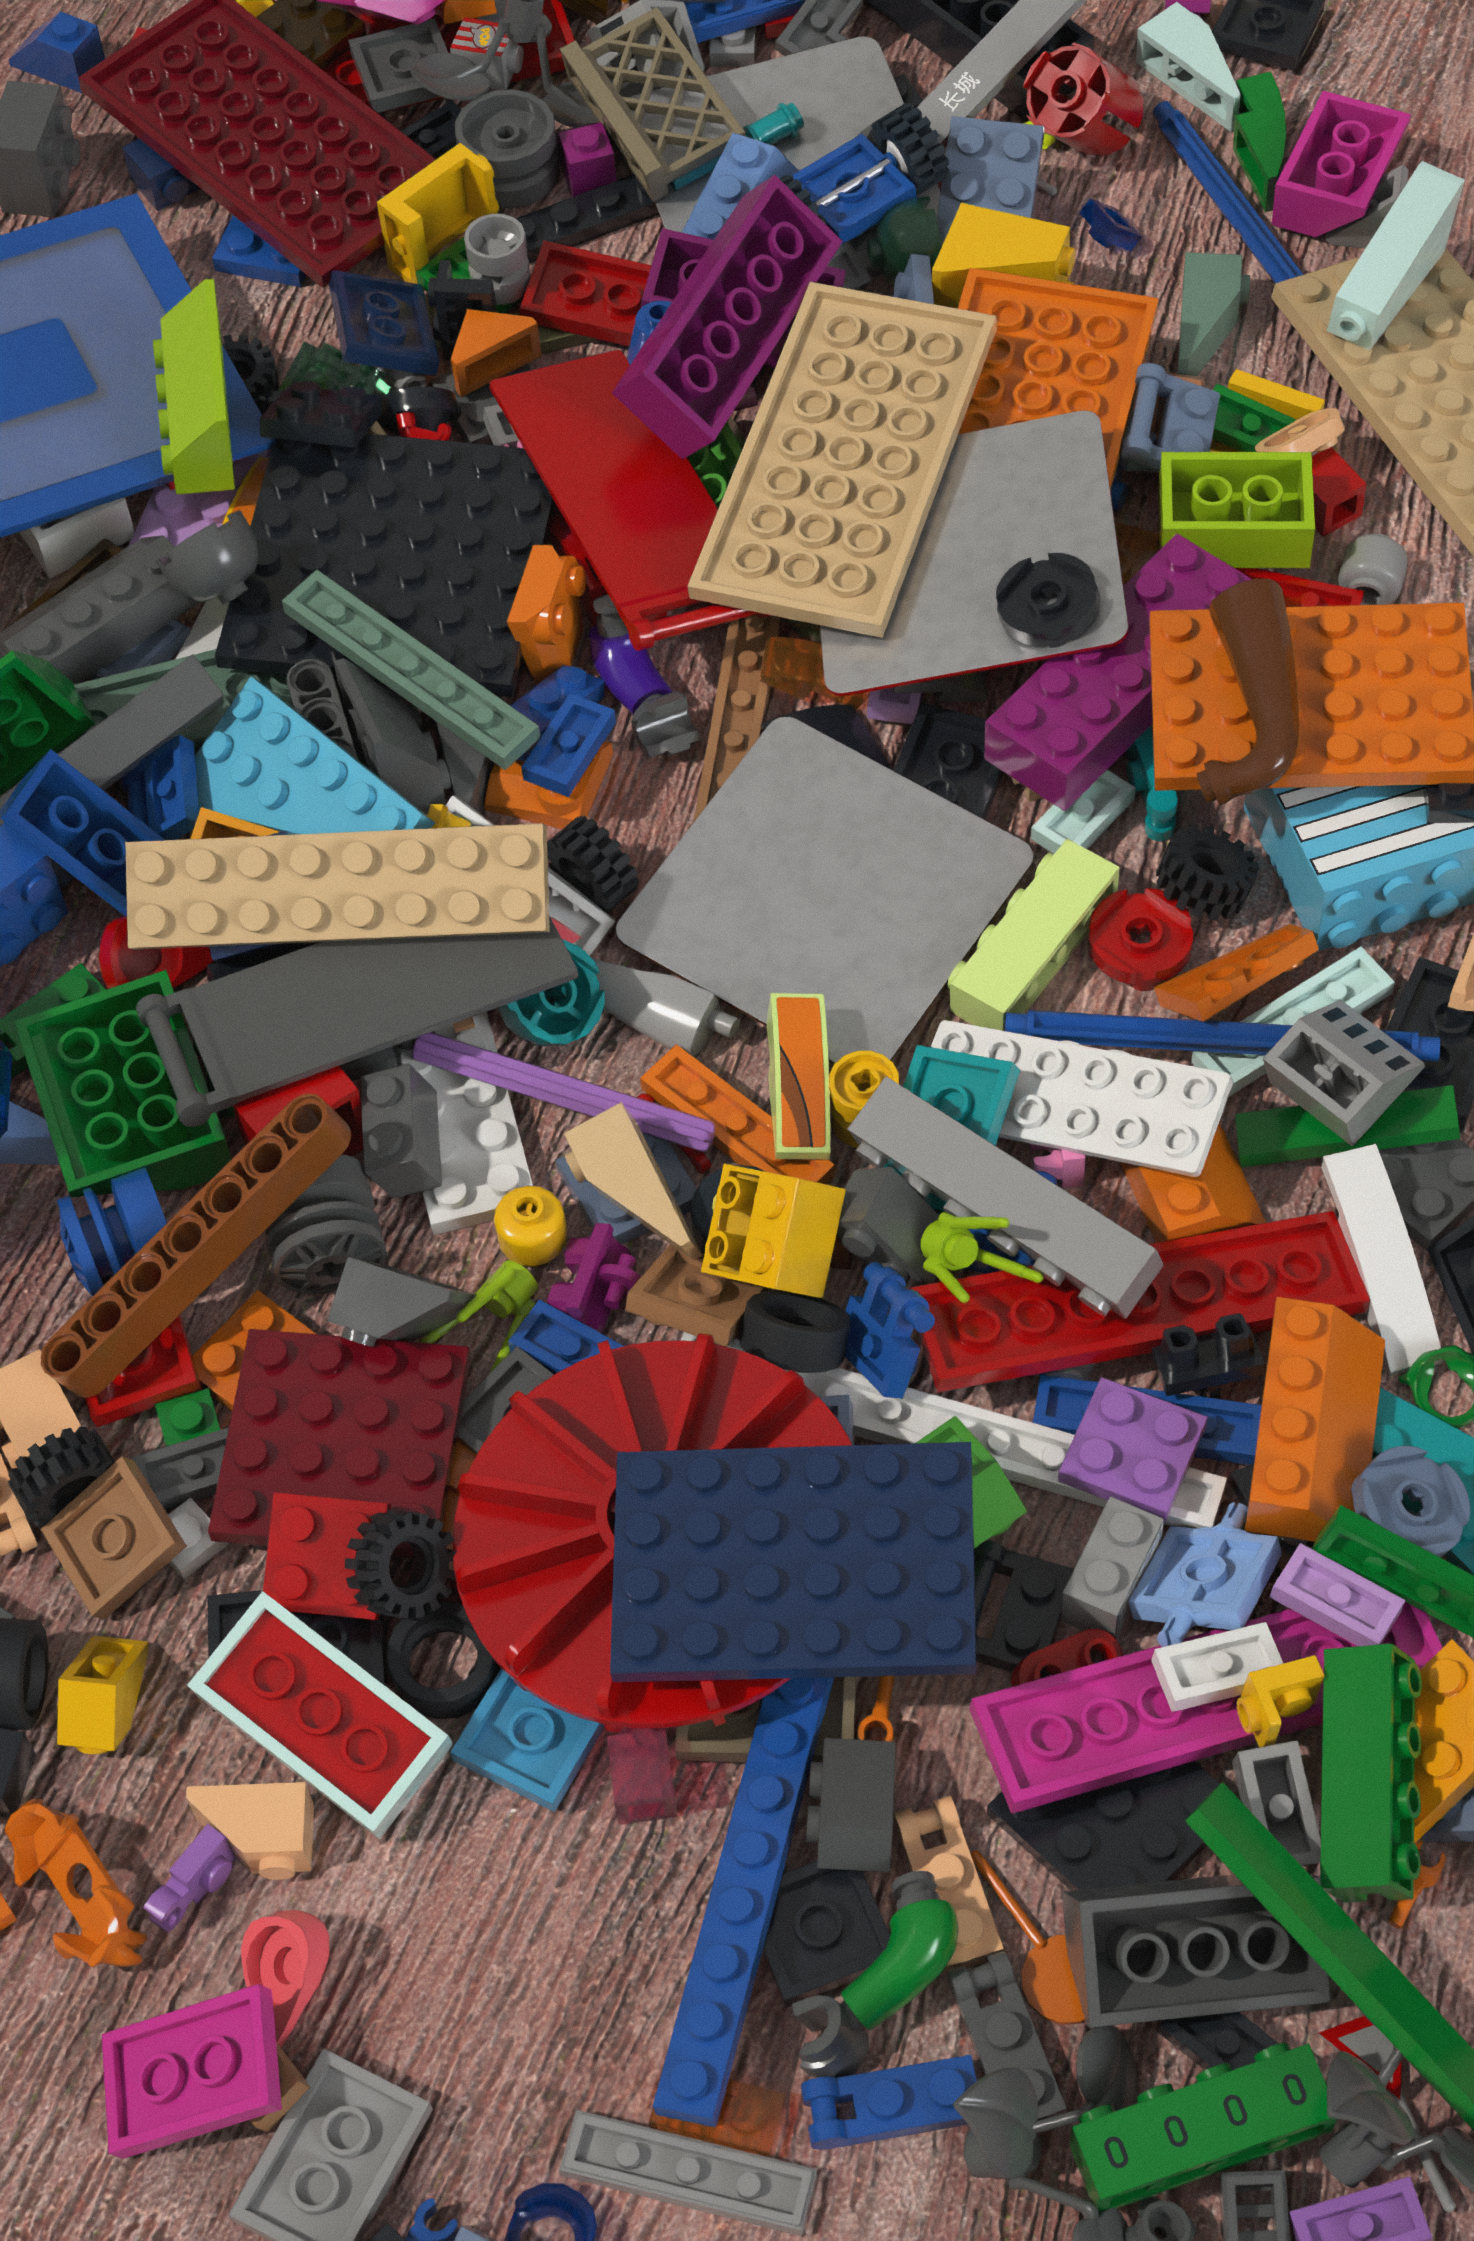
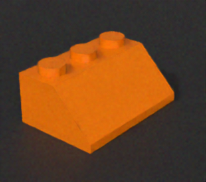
M1220 1121L1202 1172L1198 1177L1120 1162L1155 1243L1266 1223Z

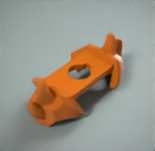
M33 1798L21 1805L17 1811L10 1815L5 1826V1833L12 1843L14 1850V1883L21 1888L39 1869L46 1872L82 1929L81 1935L55 1932L53 1942L56 1950L64 1959L78 1957L92 1968L102 1963L122 1967L141 1964L143 1957L133 1950L138 1949L147 1941V1935L144 1932L131 1930L127 1926V1918L135 1907L133 1901L118 1889L79 1828L77 1822L80 1819L78 1816L54 1810L44 1805L41 1798ZM80 1863L89 1869L92 1876L91 1890L94 1894L92 1898L81 1897L74 1887V1871Z

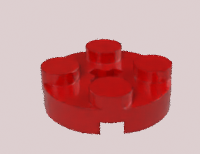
M1145 888V894L1134 893L1127 895L1128 889L1117 891L1101 901L1091 916L1088 942L1090 957L1106 975L1119 982L1130 984L1132 988L1138 991L1146 992L1153 990L1160 982L1167 981L1176 976L1187 965L1192 953L1194 933L1188 910L1185 908L1182 911L1177 908L1178 899L1174 898L1168 901L1163 895L1164 891ZM1145 930L1151 932L1150 942L1136 943L1132 941V936L1129 934L1131 931L1137 934H1141Z

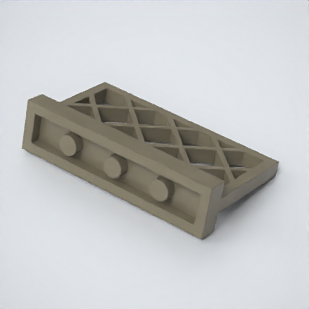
M658 7L583 48L575 40L560 49L568 78L597 121L603 123L606 134L653 203L669 194L668 183L722 154L733 132L746 136L743 128ZM655 26L661 33L658 46L637 43L640 34ZM609 51L623 53L618 68L599 65L596 59ZM632 55L653 58L649 72L628 70ZM663 59L683 64L679 77L658 74ZM623 81L644 84L640 99L620 96L619 92ZM654 86L675 89L670 104L649 101ZM684 90L704 94L705 98L701 109L680 105ZM645 112L666 115L661 131L642 128L641 122ZM675 117L697 120L693 134L686 135L671 132ZM706 122L724 124L729 132L716 139L701 137ZM666 144L688 147L686 155L670 165L662 157Z

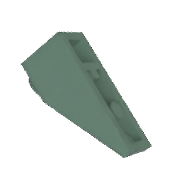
M1185 252L1178 374L1198 376L1237 324L1239 303L1248 304L1250 275H1241L1242 255Z

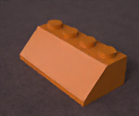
M1276 1297L1245 1531L1315 1542L1318 1534L1340 1505L1355 1512L1351 1487L1356 1477L1372 1461L1385 1339L1335 1305Z

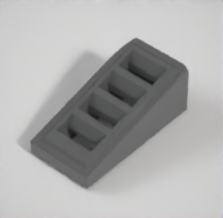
M1285 2170L1218 2172L1223 2241H1290ZM1270 2191L1271 2204L1236 2205V2192ZM1272 2217L1273 2230L1238 2231L1237 2218Z

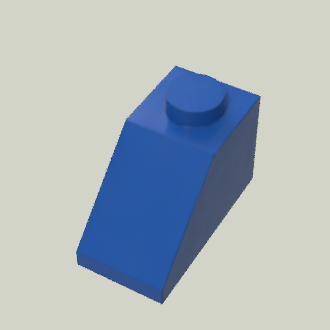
M60 11L31 33L9 58V63L14 68L83 94L80 90L78 77L105 60V55L97 25Z

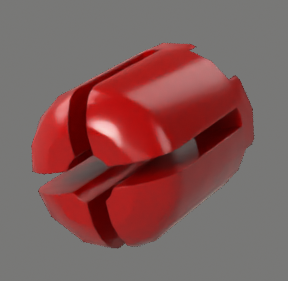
M1072 43L1075 46H1064L1051 53L1043 52L1031 65L1023 84V88L1027 89L1026 105L1030 116L1027 115L1028 119L1034 125L1044 126L1045 134L1087 155L1108 156L1122 149L1132 138L1102 120V118L1109 111L1139 129L1143 118L1144 99L1136 80L1119 67L1099 56L1097 52L1077 43ZM1063 83L1077 90L1073 98L1059 91Z

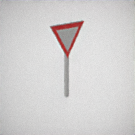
M1365 2015L1318 2033V2036L1339 2053L1347 2052L1369 2066L1377 2075H1379L1393 2051V2044ZM1400 2062L1385 2088L1386 2092L1390 2093L1393 2099L1408 2114L1414 2130V2137L1411 2140L1413 2143L1424 2137L1401 2091ZM1430 2150L1419 2153L1418 2156L1443 2209L1449 2213L1453 2212L1456 2207L1455 2202Z

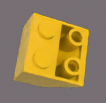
M724 1164L717 1189L709 1235L705 1245L701 1272L823 1299L846 1189L800 1178Z

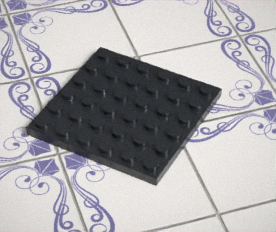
M367 433L354 448L276 439L271 449L250 525L257 541L258 562L255 571L244 581L248 590L229 602L215 652L217 667L287 675L290 668L296 663L306 659H316L326 663L332 671L333 678L337 680L334 661L344 658L357 665L284 612L282 600L313 572L318 570L494 695L512 697L522 652L521 644L519 641H515L507 624V619L533 545H547L556 505L525 449Z

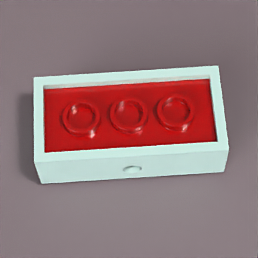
M263 1591L187 1685L197 1697L379 1840L453 1746L450 1737Z

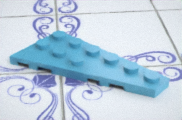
M252 676L234 698L232 704L195 755L199 811L203 807L280 832L286 830L294 834L429 829L435 824L431 818Z

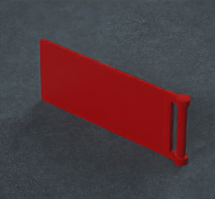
M621 350L597 354L490 381L489 388L615 605L619 616L628 630L631 644L636 651L652 648L655 641L752 615H757L759 618L772 616L715 604L651 622L644 618L704 602L690 599L687 586L718 508L687 457L681 459L612 394V391L630 366Z

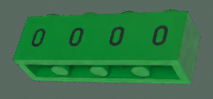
M1289 2043L1276 2044L1258 2052L1254 2056L1255 2062L1233 2070L1230 2063L1219 2064L1199 2073L1195 2077L1197 2083L1175 2091L1172 2084L1159 2085L1141 2093L1137 2097L1138 2103L1115 2111L1113 2105L1108 2104L1093 2108L1078 2117L1079 2124L1072 2126L1069 2145L1090 2200L1095 2204L1098 2213L1109 2208L1116 2209L1332 2132L1337 2119L1327 2116V2085L1309 2043L1294 2049L1290 2048Z

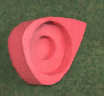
M302 1910L277 1911L252 1921L244 1934L241 1946L242 1967L246 1986L250 1987L261 1984L272 1990L276 2042L280 2047L283 2046L293 2031L304 2008L318 1988L329 1959V1934L325 1923L315 1915Z

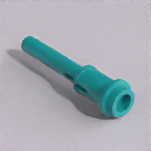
M779 103L776 106V111L750 125L744 126L743 130L746 137L772 145L787 136L791 138L797 137L799 134L798 130L804 128V121L798 108L793 103L787 105ZM721 154L670 182V186L674 191H677L712 172Z

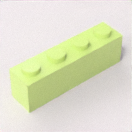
M1069 839L1063 842L1055 854L1047 853L1039 863L1035 872V878L1026 890L1020 888L1014 893L1006 908L1005 916L997 926L991 924L982 933L977 944V950L968 962L962 960L953 969L947 983V987L950 989V1012L972 1025L1005 1031L1006 1013H1026L1090 932L1091 916L1096 907L1106 897L1118 891L1120 867Z

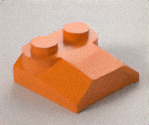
M533 545L507 619V624L515 641H519L521 644L522 656L536 685L562 665L572 666L584 630L582 611L578 598L584 594L586 587L584 568L578 565L576 558L573 556H558L552 545Z
M603 742L569 797L523 780L521 767L525 761L517 759L506 770L495 763L490 773L484 802L485 811L538 824L543 823L559 829L566 827L576 817L586 816L587 818L613 757L612 743Z

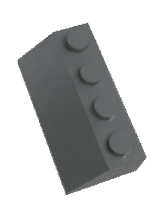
M164 535L139 539L0 632V659L12 650L47 660L71 680L74 685L84 682L97 673L98 670L106 667L168 625L167 623L175 620L200 603L199 601L189 600L178 593L167 581L156 563L158 558L169 557L167 551L175 546Z
M1309 1873L1312 1876V1878L1321 1886L1320 1877ZM1234 1874L1062 1892L1067 1956L1086 2025L1089 2028L1331 2002L1328 1974Z

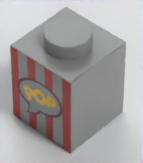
M464 17L452 42L450 52L467 58L474 66L479 64L490 46L499 23ZM506 33L487 71L482 74L490 80V88L507 90L513 74H518L522 68L523 47L519 46L518 42L510 40Z

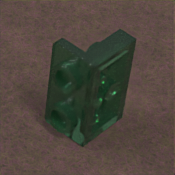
M303 342L278 391H284L293 383L309 381L319 384L322 389L339 390L340 388L352 385L353 387L366 390V394L382 395V397L394 390L384 382L387 375L378 368L363 364L356 367L343 361L341 350L327 343H324L322 348L319 349L306 342Z

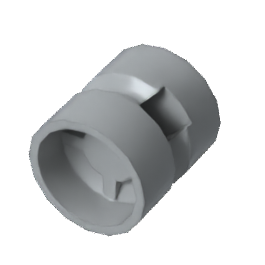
M489 214L471 222L464 236L470 279L493 280L496 305H505L517 301L524 296L531 277L529 260L527 258L526 236L522 224L514 217L506 214Z

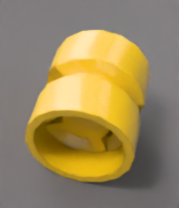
M873 1051L849 1053L834 1064L829 1074L831 1126L836 1136L846 1145L858 1148L859 1145L848 1131V1128L883 1079L887 1076L899 1084V1073L895 1065L883 1054Z

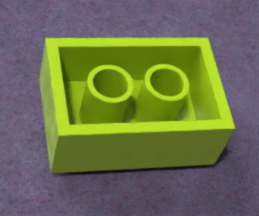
M1161 452L1158 488L1159 550L1176 534H1179L1233 568H1310L1315 534L1311 452Z

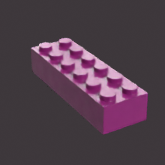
M773 175L741 198L612 391V394L681 459L712 443L798 312L809 283H816L843 241L776 175Z
M1176 534L1123 586L1129 627L1126 638L1113 647L1049 658L985 721L984 759L1065 812L1153 724L1150 611L1209 609L1211 601L1221 592L1237 583L1252 579L1181 535Z

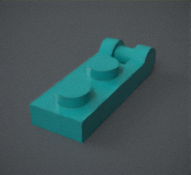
M1149 726L1125 751L1129 761L1127 762L1126 769L1129 784L1135 787V792H1141L1146 806L1145 833L1150 839L1161 842L1170 839L1174 835L1178 798L1175 790L1155 791L1153 731L1151 726Z

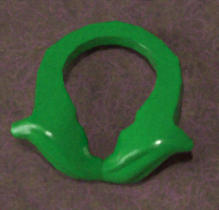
M1455 1345L1423 1353L1405 1374L1398 1377L1399 1383L1410 1386L1416 1407L1455 1428H1462L1474 1421V1402L1466 1413L1460 1416L1448 1417L1439 1414L1431 1407L1428 1402V1394L1434 1374V1362L1439 1359L1446 1361L1449 1369L1456 1372L1474 1394V1355Z

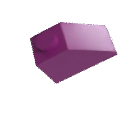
M602 122L556 133L559 164L571 197L617 181L614 152Z

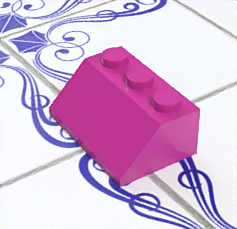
M1322 91L1276 183L1272 225L1317 237L1365 216L1410 123L1411 114Z

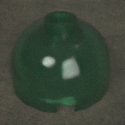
M929 196L908 199L895 204L885 212L877 223L876 238L867 240L871 267H880L885 280L893 287L898 272H905L911 254L930 256L932 277V268L942 245L935 210H925L931 201Z

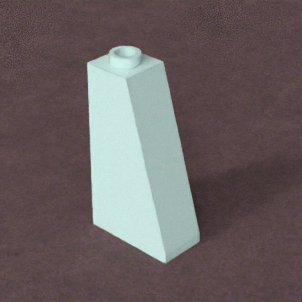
M1421 161L1336 294L1327 328L1328 332L1370 350L1445 252L1465 182L1464 179Z

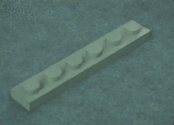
M316 570L282 600L285 614L504 770L508 769L540 739L539 726L320 571Z

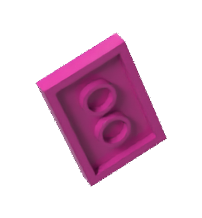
M261 1984L243 1988L102 2034L108 2153L121 2159L128 2158L282 2110L272 1990Z

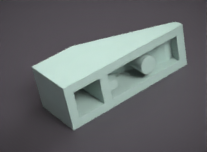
M1176 2L1138 28L1136 63L1232 132L1235 127V116L1239 115L1240 91L1209 25L1201 17L1191 13Z

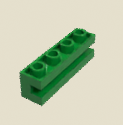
M1393 1644L1324 1649L1321 1887L1327 1893L1343 1902L1367 1901L1368 1894L1379 1893L1389 1900L1413 1899L1414 1880L1418 1878L1421 1866L1419 1851L1414 1843V1819L1418 1818L1421 1810L1420 1792L1414 1782V1760L1419 1757L1421 1752V1735L1415 1723V1699L1419 1698L1422 1689L1420 1670L1412 1657Z

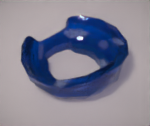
M541 2183L523 2191L516 2198L515 2210L504 2240L520 2241L521 2233L528 2221L557 2217L570 2225L575 2235V2241H597V2223L593 2207L583 2194L563 2183Z

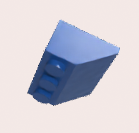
M51 749L23 777L0 810V818L125 917H127L125 842L165 840Z

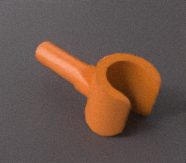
M880 1676L875 1707L872 1710V1715L865 1717L859 1725V1740H865L866 1734L870 1729L882 1728L887 1732L885 1741L894 1742V1731L889 1721V1706L895 1680L894 1676Z
M1423 1841L1415 1843L1419 1852L1421 1850ZM1442 1852L1437 1865L1426 1867L1421 1864L1420 1874L1414 1880L1413 1899L1397 1901L1387 1921L1391 1926L1401 1929L1417 1896L1421 1894L1423 1888H1430L1439 1881L1446 1861L1444 1852Z

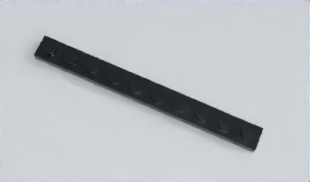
M902 74L894 77L904 104L911 103L914 108L918 107L923 99L906 75ZM633 174L515 219L524 228L527 258L529 263L537 260L543 240L574 247L657 216L659 213L655 203H653Z

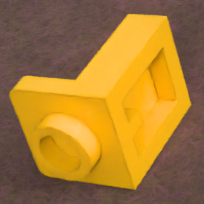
M1316 1655L1248 1673L1241 1697L1237 1699V1713L1244 1731L1247 1734H1254L1259 1748L1275 1745L1282 1724L1280 1716L1292 1717L1301 1714L1309 1709L1312 1704H1315L1325 1676Z

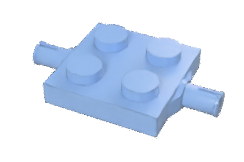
M1235 1502L1229 1504L1222 1521L1216 1526L1203 1528L1170 1526L1128 1601L1133 1619L1165 1623L1162 1631L1157 1636V1641L1162 1647L1182 1643L1189 1629L1194 1626L1235 1630L1245 1626L1282 1552L1278 1536L1250 1534L1243 1531L1246 1525L1248 1507L1244 1504L1238 1503L1237 1507Z

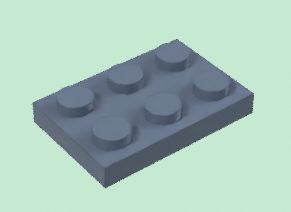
M951 116L946 157L949 160L947 168L950 171L947 178L942 180L932 250L933 259H937L961 203L1028 218L1033 217L1045 133L1044 126Z

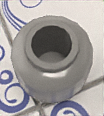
M1384 534L1359 536L1351 541L1345 550L1338 575L1339 586L1364 591L1362 605L1390 604L1398 598L1402 590L1408 567L1407 553L1399 543Z

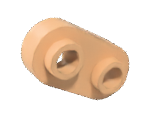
M1327 408L1309 413L1260 441L1255 446L1256 452H1318L1326 450L1338 443L1337 437L1345 430L1339 410Z

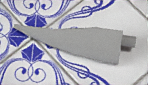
M592 958L600 973L596 974L600 991H605V1004L603 1008L622 1022L671 1049L677 1044L694 1057L705 1047L715 1032L729 1038H733L738 1032L740 1019L723 1012L714 993L672 975L636 970Z

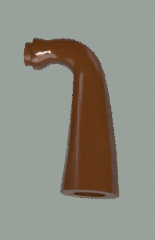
M1252 579L1237 583L1221 592L1210 604V616L1229 658L1256 730V742L1252 750L1244 758L1236 762L1227 763L1210 760L1204 763L1206 770L1196 774L1207 803L1217 800L1219 805H1223L1235 797L1252 794L1270 787L1288 771L1296 755L1299 737V707L1292 639L1282 588L1271 579Z

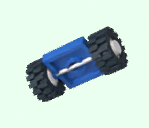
M905 103L872 123L871 127L873 129L870 131L871 136L875 139L872 143L863 134H860L792 176L785 175L780 180L843 241L841 243L843 245L917 200V195L946 179L950 170L947 168L949 160L943 155L946 152L945 147L938 142L937 138L940 136L936 129L932 131L930 128V120L927 116L922 118V112L918 107L914 108L913 104Z

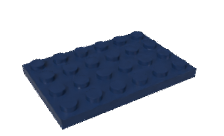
M971 1442L617 1452L610 1675L613 1682L977 1674Z

